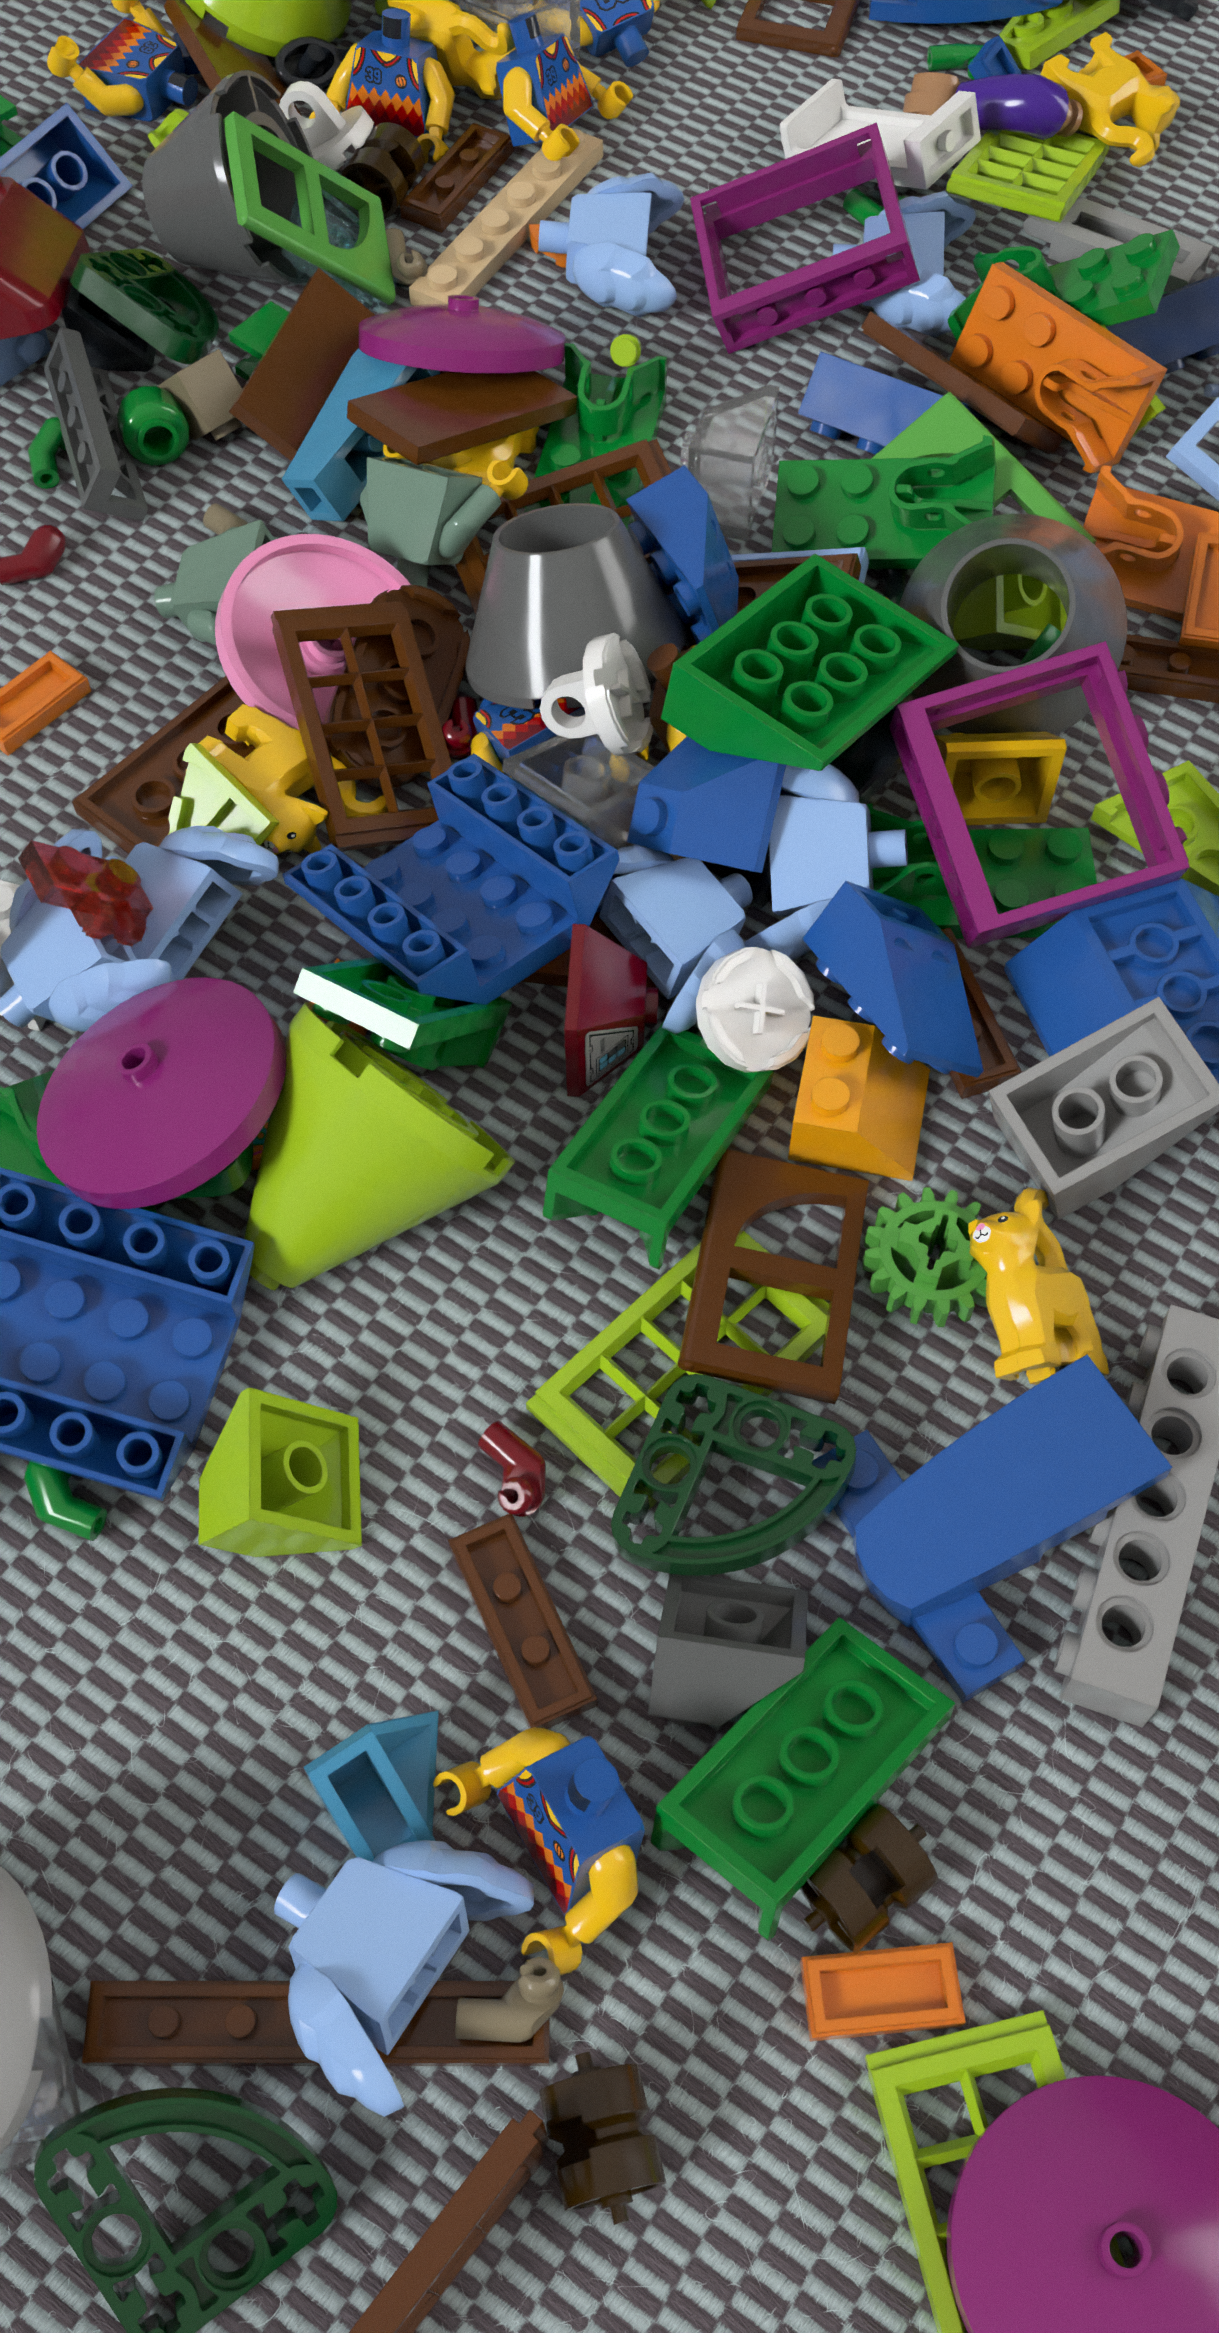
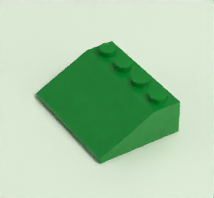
M813 554L673 663L661 719L709 751L822 771L957 653L959 643L819 555Z

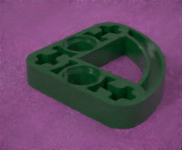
M138 248L85 253L79 256L70 282L80 293L170 359L191 365L207 356L219 330L217 315L211 304L197 287L171 264L150 251ZM157 297L164 298L175 309V311L168 307L166 304H164L162 301H160Z
M691 1374L683 1376L675 1381L667 1391L613 1512L611 1528L615 1547L624 1559L634 1565L677 1575L702 1576L724 1574L766 1562L789 1550L810 1535L838 1504L855 1470L857 1449L854 1438L847 1428L840 1424L707 1375ZM698 1397H703L707 1399L708 1411L712 1414L700 1413L696 1417L691 1429L692 1441L682 1436L686 1426L685 1407L682 1403L693 1405ZM752 1418H768L779 1427L780 1435L769 1446L753 1447L741 1437L740 1433L744 1424ZM794 1429L800 1431L799 1446L803 1448L794 1445V1457L789 1459L784 1456L790 1448L791 1431ZM825 1443L836 1446V1458L841 1462L830 1460L826 1464L825 1469L814 1466V1454L809 1450L820 1452ZM674 1453L686 1458L690 1464V1470L685 1479L675 1484H664L653 1477L651 1474L652 1464L663 1454ZM714 1453L806 1486L783 1509L750 1527L715 1536H678ZM641 1491H645L649 1496L659 1501L654 1514L656 1532L660 1535L658 1537L647 1535L642 1543L638 1544L633 1542L631 1528L628 1527V1524L641 1525L650 1508L648 1495L640 1494ZM666 1503L675 1504V1506L671 1508Z
M178 2087L157 2088L107 2100L75 2115L52 2130L40 2143L35 2155L34 2185L40 2200L127 2333L197 2332L318 2237L332 2222L337 2209V2190L329 2170L320 2156L299 2133L280 2118L260 2106L244 2099L212 2090ZM167 2132L200 2133L223 2138L246 2147L269 2161L272 2166L175 2241L171 2242L112 2152L110 2146L150 2134ZM66 2148L75 2158L87 2151L92 2155L86 2163V2174L89 2184L98 2197L104 2192L108 2184H113L117 2189L95 2199L80 2219L74 2218L72 2213L84 2209V2196L74 2180L66 2177L56 2183L52 2179L57 2172L56 2154ZM297 2179L304 2188L317 2182L319 2185L311 2192L315 2204L313 2209L302 2215L301 2211L293 2206L281 2213L273 2220L276 2233L280 2237L269 2244L260 2219L251 2209L262 2203L268 2219L286 2204L287 2197L284 2187L288 2182ZM112 2214H125L131 2216L140 2227L141 2234L137 2245L122 2257L109 2258L101 2255L94 2248L92 2242V2235L96 2226L104 2218ZM238 2228L246 2231L254 2240V2250L250 2260L236 2271L223 2272L215 2269L207 2258L211 2241L219 2233L227 2229ZM153 2253H158L161 2257L148 2263L150 2278L159 2292L167 2296L177 2289L180 2291L174 2299L177 2315L167 2322L158 2313L150 2315L146 2319L142 2317L147 2311L146 2295L135 2274L144 2267ZM130 2278L123 2288L117 2284V2282Z

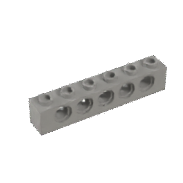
M1172 1304L1160 1327L1148 1324L1145 1330L1137 1362L1148 1365L1143 1385L1132 1382L1125 1405L1151 1439L1153 1437H1162L1170 1440L1176 1445L1180 1454L1171 1455L1161 1451L1172 1466L1168 1476L1109 1510L1104 1521L1091 1527L1088 1542L1099 1546L1094 1568L1083 1565L1071 1601V1606L1082 1609L1076 1633L1065 1630L1053 1669L1054 1672L1065 1675L1059 1699L1142 1728L1159 1707L1219 1461V1319ZM1168 1379L1184 1381L1193 1389L1194 1394H1183L1175 1390ZM1147 1497L1153 1499L1162 1507L1165 1516L1154 1517L1148 1515L1138 1506L1136 1498ZM1132 1559L1139 1562L1147 1570L1149 1580L1138 1581L1130 1578L1121 1569L1119 1560ZM1114 1622L1122 1625L1130 1633L1133 1646L1122 1647L1112 1643L1105 1636L1102 1630V1623Z

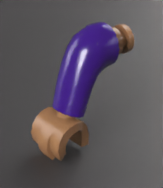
M938 72L918 73L914 75L911 92L905 95L903 112L932 115L958 91L975 92L980 130L1020 132L1042 140L1053 137L1055 134L1061 137L1072 136L1078 130L1083 118L1081 104L1074 99H1069L1066 89L1061 84L1036 74L996 75L960 83L957 76Z

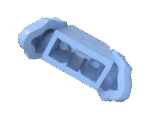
M652 172L630 178L622 176L613 177L596 185L587 194H577L572 197L569 222L540 220L538 251L567 254L566 279L570 283L577 284L587 297L602 307L618 308L639 318L649 313L665 312L674 304L677 298L676 290L671 282L656 269L650 258L646 257L648 234L653 233L662 222L671 218L681 209L684 202L683 193L676 184L661 180Z
M945 191L923 197L909 196L899 200L920 281L861 303L864 306L873 307L880 317L903 330L913 329L934 338L952 332L948 325L949 315L966 299L965 296L954 288L950 280L943 276L944 249L951 241L963 235L973 225L976 218L975 210L967 201L953 198ZM885 209L878 216H870L865 219L863 243L890 233ZM833 243V255L858 245Z
M830 764L822 771L786 765L780 794L783 795H779L769 840L772 912L778 916L788 917L744 942L745 947H758L768 951L776 950L787 955L791 960L801 957L811 950L802 938L845 881L874 890L873 868L908 865L906 829L871 832L869 808L866 804L859 803V792L850 779Z
M191 826L167 835L159 847L146 842L135 845L125 861L116 856H109L103 859L100 868L104 881L101 889L104 891L101 895L136 959H160L167 961L171 965L172 982L182 980L242 896L243 893L233 885L260 886L262 882L271 881L278 875L279 863L276 855L266 848L257 845L250 836L239 833H226L214 826Z
M85 828L72 829L53 846L41 850L27 880L15 891L10 910L9 927L11 934L2 944L0 952L2 960L15 984L0 998V1013L6 1020L17 1027H26L38 1015L57 1022L68 1029L85 1032L102 1016L124 1001L148 989L171 982V965L167 961L160 959H136L104 898L99 893L104 882L100 868L103 852L101 838L95 831Z
M636 844L618 849L619 863L596 912H601L599 917L626 950L647 962V975L663 995L670 999L678 994L662 1026L663 1029L677 1034L697 1023L696 998L701 980L713 963L735 950L745 948L744 940L740 937L739 933L746 920L743 908L749 906L752 902V890L747 880L738 873H733L717 880L701 860L688 857L675 860L669 853Z
M432 1840L407 1842L393 1846L379 1853L372 1862L360 1857L351 1858L346 1861L327 1889L300 1873H295L287 1880L276 1899L274 1913L298 1928L289 1945L296 1969L290 1978L288 2007L290 2021L303 2053L309 2060L320 2064L326 2078L337 2093L355 2098L367 2109L384 2117L404 2108L393 2078L376 2048L389 2055L469 1933L468 1920L489 1921L497 1917L513 1916L530 1911L534 1905V1885L514 1869L499 1864L487 1853L454 1850L446 1842Z

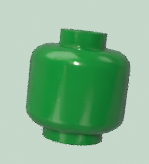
M141 386L130 391L121 401L117 412L118 429L128 452L139 462L151 466L166 465L175 461L185 451L189 441V425L179 402L169 391L157 386Z

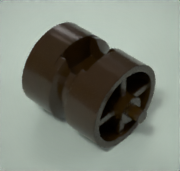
M390 122L380 123L372 129L364 145L353 155L341 175L381 199L383 218L386 219L393 215L406 196L407 191L410 190L423 171L425 165L424 152L415 136L404 127Z
M875 1803L842 1840L843 1845L836 1847L800 1888L812 1909V1912L803 1919L808 1929L814 1932L823 1924L844 1946L857 1953L890 1925L888 1910L891 1907L906 1911L938 1884L936 1870L919 1844L927 1836L922 1826L917 1823L908 1830L888 1809Z
M584 2052L575 2055L578 2071L572 2073V2077L548 2085L539 2090L538 2093L548 2138L563 2145L564 2153L554 2165L564 2211H575L601 2205L602 2210L610 2209L613 2224L618 2225L630 2221L626 2204L633 2202V2195L664 2185L666 2178L656 2137L651 2133L641 2130L640 2121L649 2111L638 2064H622L602 2068V2066H593L591 2053Z

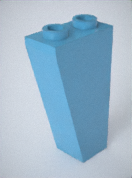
M359 348L355 351L281 479L311 520L344 521L360 502V494L367 484V457H386L383 453L384 443L347 419L348 401L441 374L440 371L382 361L366 355Z

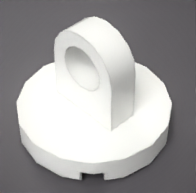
M298 81L291 84L280 100L279 106L286 118H297L308 141L313 158L334 171L344 165L343 162L347 159L344 156L346 154L344 151L351 144L355 150L357 148L360 149L373 129L374 122L361 105L351 107L340 114L326 94L318 86L310 82ZM298 100L308 103L315 112V118L308 119L301 116L294 107V101Z
M610 633L595 637L587 644L583 657V670L562 675L552 681L541 699L539 709L543 722L556 735L572 739L598 734L604 746L613 755L627 756L642 752L651 741L653 726L650 723L649 717L644 718L643 703L651 702V690L644 666L635 648L626 639L619 641V634ZM566 696L575 698L584 707L585 715L574 717L566 714L561 710L557 699Z
M745 947L716 960L703 976L696 998L698 1027L707 1047L725 1065L745 1073L777 1070L797 1059L808 1044L811 1026L809 1027L811 1020L810 1011L815 1010L814 995L804 972L787 955L776 950L768 951L758 947Z

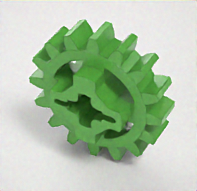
M925 1187L923 1188L920 1202L916 1203L903 1192L897 1197L895 1212L881 1206L877 1213L876 1226H868L864 1246L868 1249L864 1252L862 1270L875 1272L872 1274L869 1286L871 1293L888 1291L890 1295L886 1310L892 1313L902 1305L911 1308L910 1323L915 1325L921 1320L923 1313L933 1314L937 1327H945L949 1312L954 1311L961 1320L966 1322L971 1319L975 1307L974 1303L987 1308V1272L969 1253L970 1236L968 1233V1223L975 1219L977 1220L981 1204L975 1201L965 1209L957 1206L958 1193L954 1190L947 1194L944 1201H935L931 1188ZM939 1244L941 1246L938 1254L940 1259H936L934 1268L929 1270L927 1268L930 1258L928 1254H932L934 1246Z

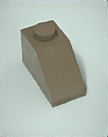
M219 349L182 369L157 386L169 391L179 402L189 425V436L194 440L211 432L215 441L242 426L240 421L229 413L242 388Z

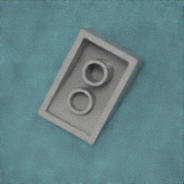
M1160 997L1155 998L989 1090L996 1123L1037 1188L1046 1191L1049 1207L1057 1220L1117 1188L1219 1111V1083Z

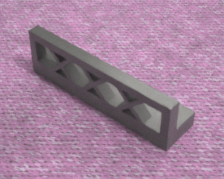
M60 327L45 363L44 371L55 411L60 420L61 432L82 508L143 521L148 507L133 457L128 452L118 429V407L107 370L89 365L79 331ZM114 487L127 498L111 495Z

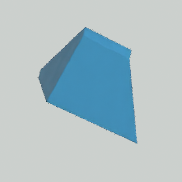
M439 1710L367 1724L303 1767L317 1795L356 1857L372 1862L379 1853L399 1844L421 1840L436 1841L433 1837L435 1796L433 1782L436 1776Z

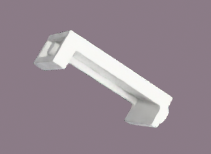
M831 79L780 123L781 142L785 159L877 122L895 185L925 190L981 140L975 92L958 91L932 115H922L849 106L845 101L841 79ZM868 139V140H866V141H863V142H861V143H858L857 145H860V144H863V143H865V142H868V141H870L871 139ZM877 178L869 181L878 183Z

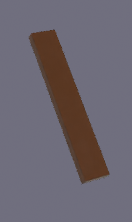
M91 1981L82 2055V2063L86 2066H320L319 2063L309 2060L305 2056L292 2028L288 2007L290 1981ZM436 1981L389 2055L384 2054L377 2048L376 2050L385 2066H550V2018L532 2038L519 2043L456 2039V2012L459 1998L500 2000L515 1981Z

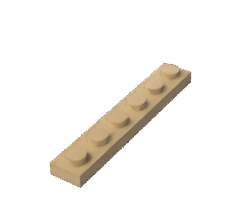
M572 128L577 134L580 144L569 157H562L561 160L551 161L545 157L541 148L427 268L425 277L420 276L409 287L410 304L413 306L448 304V296L450 295L475 296L529 238V224H540V220H545L602 159L603 140L583 133L579 129Z

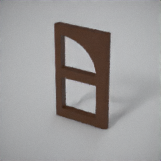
M748 0L737 25L736 40L838 57L841 54L861 0H802L834 6L824 31L759 20L767 0Z
M727 1149L715 1168L680 1348L678 1367L689 1372L835 1404L840 1393L869 1181ZM809 1204L843 1208L835 1268L734 1246L739 1236L751 1223L772 1211L790 1206ZM728 1278L830 1301L820 1366L717 1343Z

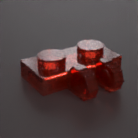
M33 840L29 842L18 859L41 903L70 909L79 927H83L82 932L86 933L85 936L102 940L108 934H114L113 939H116L117 943L132 947L139 941L142 942V937L147 929V920L145 919L153 910V906L140 884V876L130 865L119 859L107 860L80 853L69 846L57 847Z

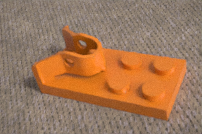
M1004 262L991 265L949 359L1072 442L1085 463L1083 470L1088 473L1099 472L1103 465L1114 466L1119 464L1168 370Z
M1103 465L1098 475L1096 490L1083 527L1097 541L1095 546L1112 566L1120 582L1126 606L1182 621L1198 532L1219 535V512L1124 487L1111 474L1112 466Z

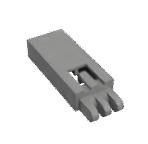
M1080 196L1061 223L1029 215L1023 224V228L1028 235L1051 243L1048 258L1060 263L1081 257L1086 252L1095 248L1108 249L1128 243L1136 236L1144 233L1154 235L1169 230ZM1174 232L1180 248L1164 292H1170L1202 279L1207 271L1213 246Z

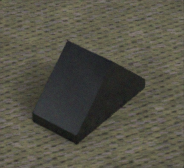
M69 278L62 315L67 329L80 332L89 365L107 371L148 372L153 367L156 348L73 287Z

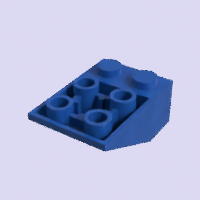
M684 465L626 499L635 520L628 525V530L643 556L649 555L652 562L649 566L666 593L669 594L670 600L685 624H692L690 627L691 634L696 644H699L737 614L739 577L709 495Z
M845 881L802 938L818 957V960L815 962L818 970L828 979L845 988L851 995L848 1000L849 1006L859 1016L875 1024L885 1035L882 1039V1044L893 1056L907 1064H912L914 1060L928 1063L943 1074H950L951 1071H956L978 1078L984 1070L954 943L920 907Z

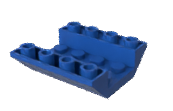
M472 754L466 759L454 763L447 771L427 783L439 819L438 821L420 829L413 837L383 856L373 859L364 868L334 845L329 844L322 850L308 855L301 863L283 873L282 876L286 885L419 993L487 1005L571 948L572 925L586 924L590 926L620 858L617 849L476 754Z
M1180 879L1071 911L1005 963L1004 971L1049 1057L1160 997L1219 1083V896L1185 879Z
M0 1167V1453L163 1501L196 1447L238 1330L255 1248L254 1242L140 1208L112 1209L97 1206L77 1197L66 1186Z

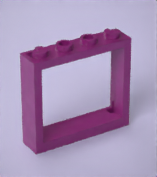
M877 122L690 198L712 317L728 354L920 281L890 163ZM868 139H871V140L868 141V142H865V143H863V144L857 145L858 143H861V142H863V141H866V140H868ZM877 178L890 229L889 234L733 295L731 294L721 244L722 239ZM716 201L717 203H714V204H712V205H709V206L705 207V208H706V214H704V212H703V207H702V206H705V205H707V204H710V203Z
M1106 641L898 704L889 728L968 949L1059 921L1071 911L1176 881L1190 868L1189 860L1183 847L1187 836L1182 828L1174 826L1167 807L1170 799L1167 782L1159 770L1154 771L1146 750L1149 739L1145 723L1138 714L1133 715L1126 697L1128 682L1125 670L1118 672ZM1081 686L1148 868L998 914L933 731Z

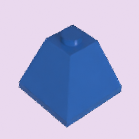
M687 736L639 782L627 842L669 854L762 873L786 765L709 751Z

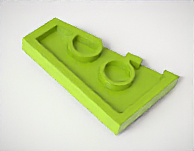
M1063 0L1059 6L1012 17L999 36L1004 41L1018 68L1021 70H1031L1119 13L1120 0Z
M1188 760L1162 773L1169 789L1170 799L1167 807L1174 826L1182 828L1187 836L1183 847L1189 860L1190 868L1180 878L1219 896V793ZM1121 793L1096 804L1091 820L1143 854Z

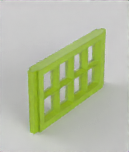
M988 130L953 170L951 178L948 180L946 191L954 195L1061 223L1104 162L1109 145L1097 138L1077 133L1069 137H1061L1055 134L1053 137L1042 140L1020 132Z
M745 1231L742 1232L734 1245L769 1253ZM701 1242L535 1391V1395L526 1402V1409L619 1497H621L637 1459L614 1438L644 1410L655 1419L661 1407V1404L656 1399L685 1372L689 1375L698 1374L682 1370L678 1367L681 1347L658 1328L652 1320L680 1295L690 1302ZM749 1283L755 1290L727 1316L722 1312L717 1342L726 1334L742 1349L770 1355L736 1325L766 1298L801 1329L773 1356L804 1362L824 1343L829 1304L820 1298ZM640 1331L676 1363L648 1390L642 1388L611 1359ZM599 1369L635 1400L605 1429L570 1397L574 1391ZM747 1384L740 1386V1388L768 1397L773 1392V1390ZM685 1427L682 1436L692 1441L691 1432ZM670 1453L651 1471V1474L661 1483L675 1484L689 1472L690 1464L681 1455ZM645 1491L640 1492V1494L648 1495ZM648 1495L651 1508L658 1501Z
M1044 2010L868 2054L864 2057L938 2333H968L958 2310L950 2281L945 2246L947 2243L948 2221L939 2224L924 2169L966 2158L974 2143L987 2128L988 2121L975 2077L1030 2063L1038 2088L1066 2079ZM960 2081L975 2134L918 2149L904 2095ZM1113 2236L1110 2242L1111 2256L1118 2265L1125 2268L1117 2239Z

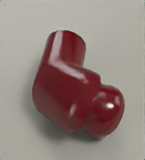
M52 525L37 527L21 554L0 557V584L7 585L51 575L66 547V539L63 533Z
M460 697L454 700L450 712L451 719L442 726L448 753L453 760H461L470 756L472 739L478 735L473 722V717L476 711H478L477 702L470 697Z
M495 1421L482 1434L478 1447L503 1467L502 1490L498 1491L500 1506L509 1514L519 1517L529 1516L541 1506L545 1498V1460L540 1453L501 1421Z

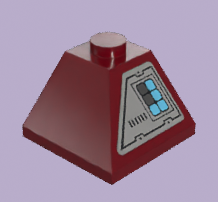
M586 924L572 925L564 1026L567 1096L580 1097L644 1047L645 1024H657L659 988L647 987V962Z

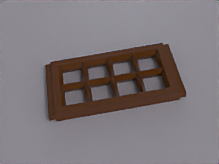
M645 439L529 480L527 490L521 497L507 500L500 496L502 504L488 520L505 515L507 521L518 516L517 510L548 499L551 506L564 504L560 495L593 484L601 505L614 510L622 520L633 516L628 505L616 508L604 479L636 468L646 488L672 472L658 440L654 439L648 442ZM477 536L473 538L466 548L459 563L455 564L475 617L489 554L484 555ZM645 555L644 557L646 561L648 562V564H651L652 562L650 560L649 555Z
M403 601L273 611L271 615L272 631L320 807L328 811L327 818L324 821L330 843H333L340 851L402 844L413 837L420 829L438 821L435 806L399 810L390 776L429 771L431 778L434 779L447 771L452 765L408 609H405ZM391 634L400 668L360 671L351 638ZM340 639L349 672L309 676L300 642ZM404 680L413 713L373 717L364 683ZM353 685L362 718L321 722L312 688ZM417 725L426 759L386 764L377 729ZM366 731L375 765L334 769L325 735ZM379 777L388 812L347 816L338 782Z
M529 2110L520 2123L514 2118L510 2120L349 2333H415L545 2160L542 2149L549 2139L543 2120L533 2111Z

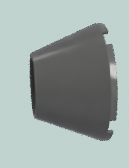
M241 70L227 75L147 157L143 167V196L150 222L165 250L179 263L286 286H295L308 282L318 267L244 228L237 221L223 123L225 117L234 111L313 158L308 141L297 118L287 119L275 99L280 98L281 93L266 78L256 72ZM253 150L261 206L302 228L294 173Z
M590 503L547 506L510 519L494 533L465 664L469 684L481 697L508 707L534 710L536 707L534 699H542L545 691L554 679L565 674L583 670V657L587 644L595 637L610 633L619 634V641L626 639L632 644L644 666L649 685L654 684L657 680L647 667V660L656 648L663 644L672 643L681 651L683 646H689L688 630L685 622L619 515L611 508ZM569 696L560 697L566 698L567 708L583 707L575 698Z
M1004 514L983 518L967 524L941 540L930 550L913 572L899 605L901 608L956 641L953 636L955 618L961 604L970 592L991 578L1007 574H1020L1033 577L1049 586L1061 600L1067 614V621L1059 638L1044 654L1021 665L1007 667L990 665L975 659L959 645L957 653L911 692L915 699L1106 641L1112 659L1115 661L1117 669H1119L1126 645L1127 610L1120 582L1106 557L1090 540L1075 529L1059 521L1031 514ZM1078 686L945 728L952 733L963 734L1049 732L1057 735L1079 722L1090 712L1082 687Z

